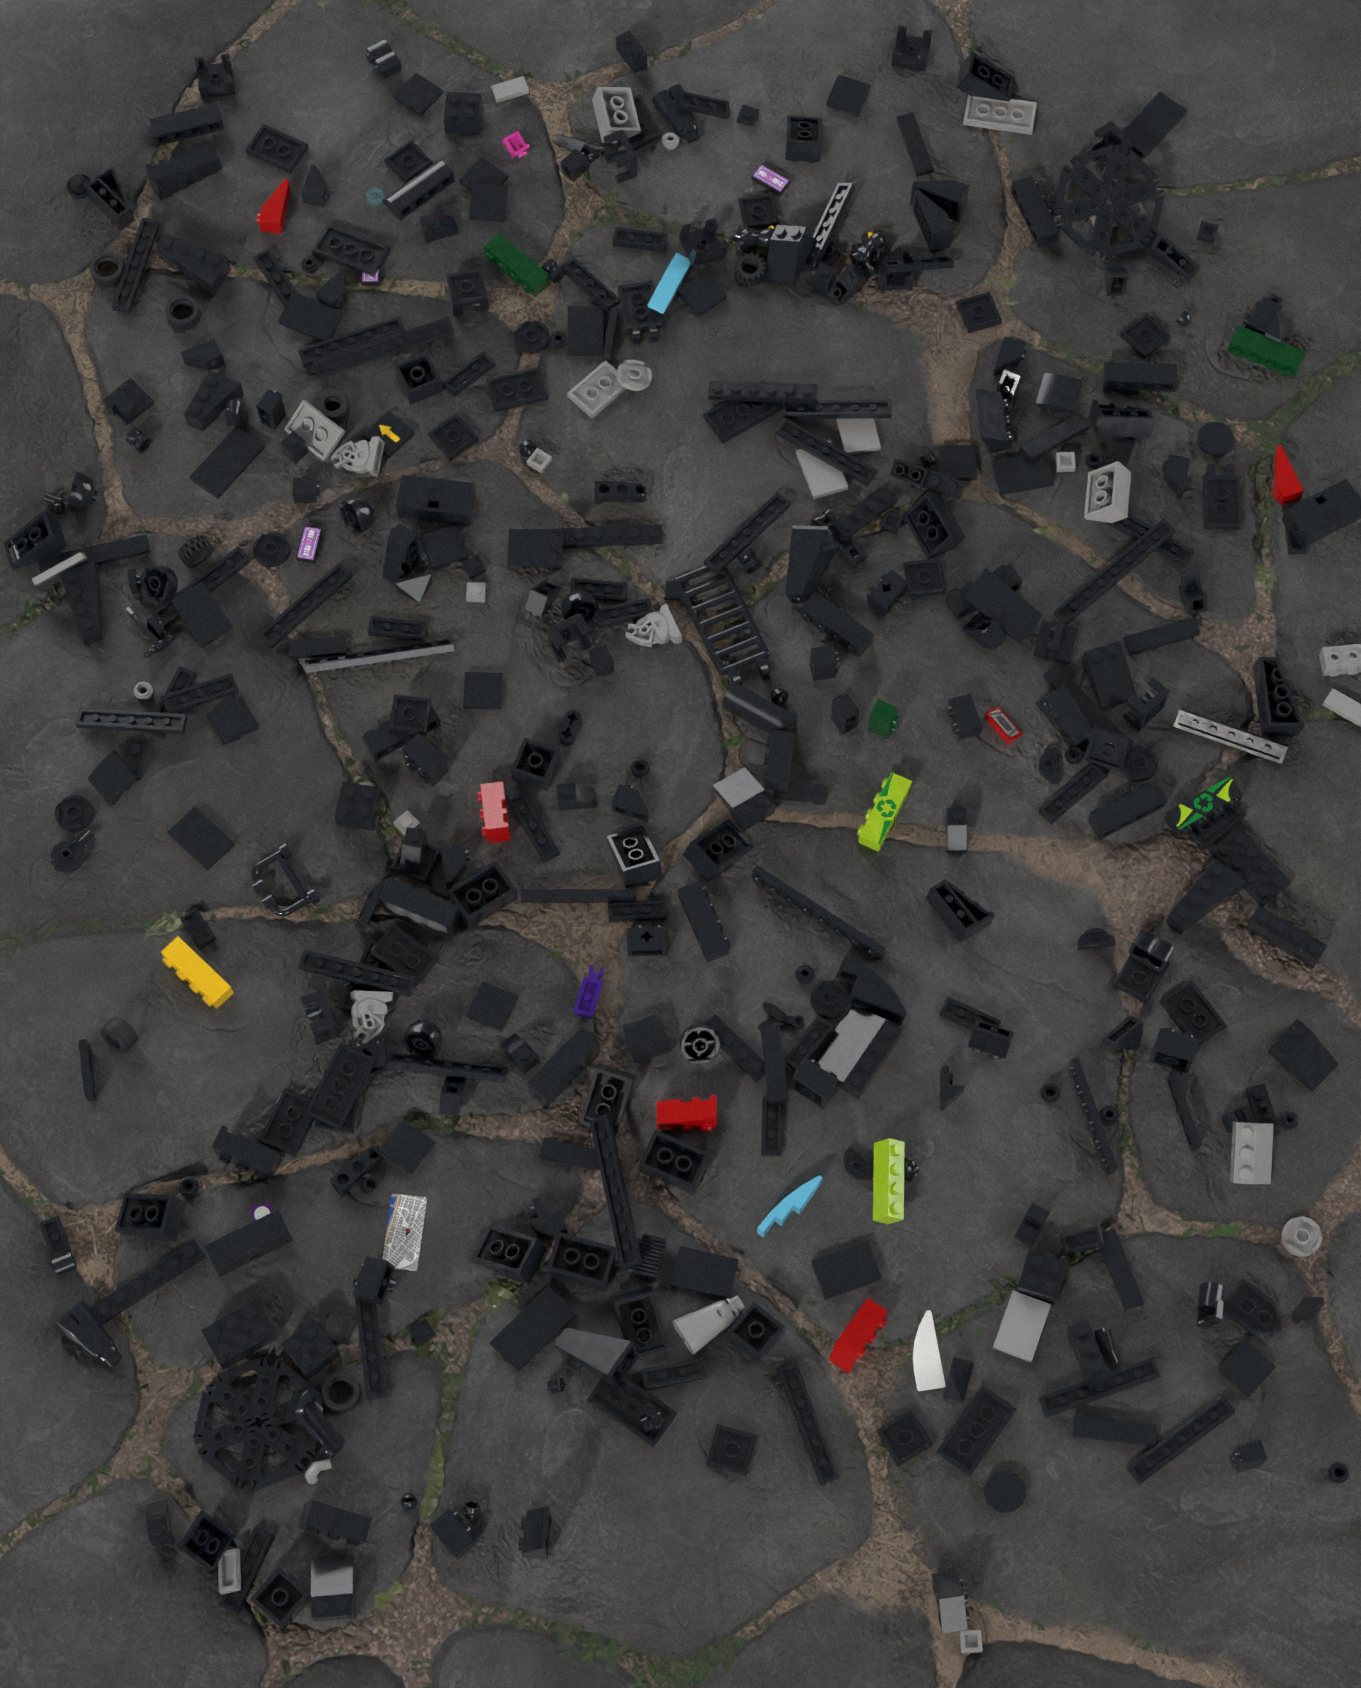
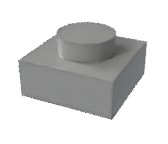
M536 448L527 460V465L543 473L551 463L552 456Z
M1056 452L1057 472H1075L1074 452Z
M467 582L466 601L485 603L486 583Z
M408 810L393 822L394 826L404 836L407 827L417 829L421 826L420 822Z
M981 1630L959 1631L961 1654L983 1652Z

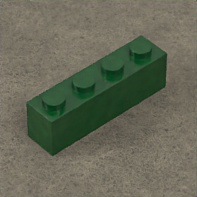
M498 233L484 245L486 259L494 262L501 272H506L514 283H519L526 293L536 297L550 285L549 274L502 234Z
M1239 325L1228 348V352L1235 356L1243 357L1252 363L1261 364L1268 369L1276 370L1285 376L1294 378L1306 352L1283 342L1274 341Z

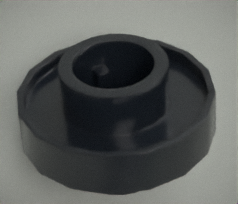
M76 174L70 177L66 184L69 195L75 199L88 197L85 185L91 179L84 174Z

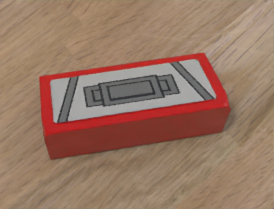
M1000 707L985 713L984 718L1007 745H1010L1023 735Z

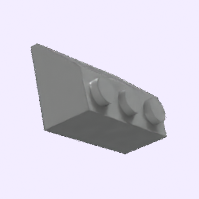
M598 87L592 102L602 143H604V136L622 129L627 139L640 133L641 129L631 88Z
M1119 461L1088 472L1084 514L1086 520L1114 523L1127 518L1131 472Z
M1233 1122L1230 1182L1239 1184H1271L1273 1124Z

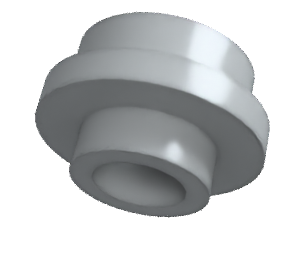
M672 132L666 133L662 137V144L666 149H675L679 144V137Z
M139 682L134 688V694L138 699L146 700L152 696L153 688L147 682ZM142 690H147V692L141 694Z

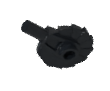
M88 830L79 840L61 841L57 846H54L52 853H50L54 870L68 874L81 868L86 857L84 845L94 836L93 833Z

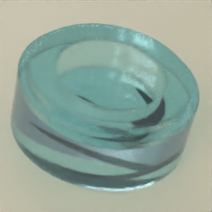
M378 188L368 190L366 193L367 203L371 206L381 205L384 199L383 192Z

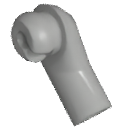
M330 1458L313 1462L305 1472V1478L309 1484H315L318 1481L317 1475L320 1471L332 1468Z

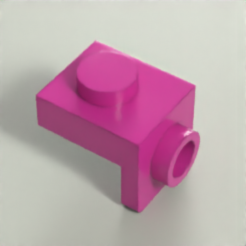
M518 130L502 140L512 158L525 156L530 148L529 144H525Z

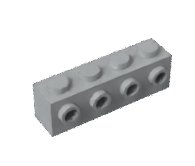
M1361 644L1323 647L1319 654L1323 676L1335 677L1340 674L1348 673L1349 675H1354L1361 672Z

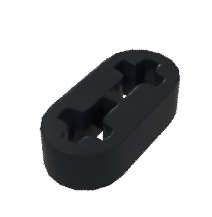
M576 710L566 712L558 733L559 741L563 745L573 744L577 737L582 720L580 713ZM573 716H575L576 720H574L573 724L570 725V719H572ZM570 730V737L564 739V735Z

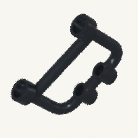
M284 842L278 846V851L255 864L251 874L255 882L251 885L257 894L261 893L264 897L261 899L266 910L270 908L278 916H288L311 902L313 905L320 902L313 888L305 892L286 859L291 857L292 854ZM276 860L301 898L285 909L278 907L259 876L262 868Z

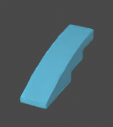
M678 253L675 254L647 307L664 314L691 265L688 258Z
M820 1175L785 1197L758 1226L757 1234L764 1238L774 1222L782 1226L792 1211L800 1215L822 1184L823 1177Z

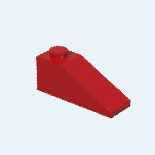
M284 179L263 204L260 214H257V224H259L261 232L282 234L291 190L289 179Z
M1279 445L1274 454L1272 494L1281 506L1283 503H1290L1301 499L1304 490L1282 446Z

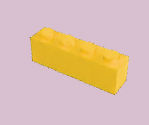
M179 936L161 951L162 961L169 968L173 967L176 970V975L182 981L186 979L190 983L188 986L196 994L199 992L203 996L202 1000L209 1007L213 1005L216 1009L219 1008L234 994L231 986Z

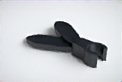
M764 1002L762 1004L764 1011L772 1016L773 1019L760 1023L758 1026L759 1030L761 1026L780 1024V1027L788 1025L796 1029L802 1028L801 1024L795 1023L797 1020L803 1021L802 1016H787L772 1003Z

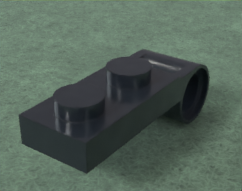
M59 1215L40 1222L56 1275L59 1276L77 1269Z

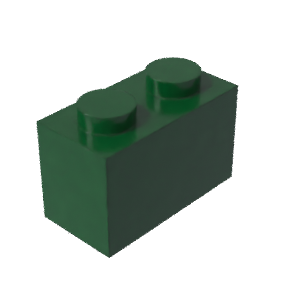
M878 699L869 716L868 730L889 739L891 733L895 734L899 726L897 724L900 718L898 716V708Z

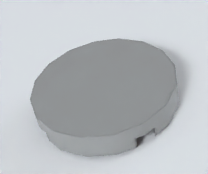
M626 360L618 366L616 377L621 386L626 389L641 391L650 385L652 371L642 361Z
M1305 1216L1290 1219L1284 1225L1281 1233L1285 1249L1298 1257H1308L1314 1254L1321 1246L1323 1239L1319 1225Z

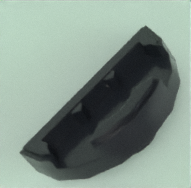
M1055 747L1046 750L1041 755L1038 769L1040 775L1048 780L1049 783L1059 785Z
M1092 928L1086 930L1080 936L1077 950L1116 946V942L1112 935L1103 931L1104 929Z
M848 1147L844 1155L846 1172L856 1180H872L874 1169Z

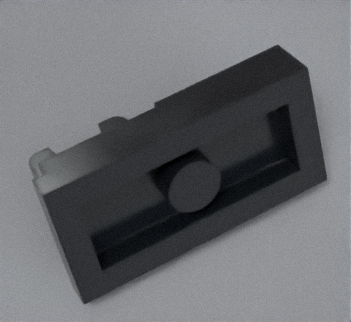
M1265 1083L1247 1087L1245 1092L1251 1111L1256 1119L1255 1123H1275L1276 1116Z

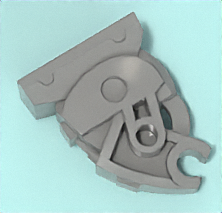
M378 436L372 437L370 442L361 440L358 443H353L351 440L338 448L330 458L333 462L340 459L337 464H334L337 469L344 467L348 471L356 473L369 472L372 476L378 477L385 442Z
M667 604L661 606L660 611L649 613L639 619L636 624H628V630H634V632H626L625 634L627 639L646 647H652L655 643L662 645L670 640L674 644L682 642L681 633Z
M353 991L350 993V998L354 1002L351 1008L352 1023L356 1029L353 1037L356 1039L359 1034H362L364 1036L363 1041L360 1042L362 1045L379 1035L385 1025L384 1016L387 1014L386 1003L392 1001L393 992Z

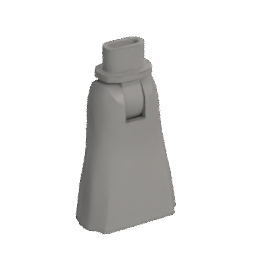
M736 1295L732 1299L727 1298L726 1300L717 1301L700 1310L677 1318L672 1322L679 1336L682 1339L684 1338V1343L688 1350L694 1355L716 1335L731 1325L735 1318L739 1316V1312L745 1309V1306Z

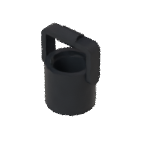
M1212 1282L1199 1285L1197 1327L1208 1329L1222 1321L1226 1290L1223 1285ZM1205 1315L1214 1316V1318L1205 1321Z

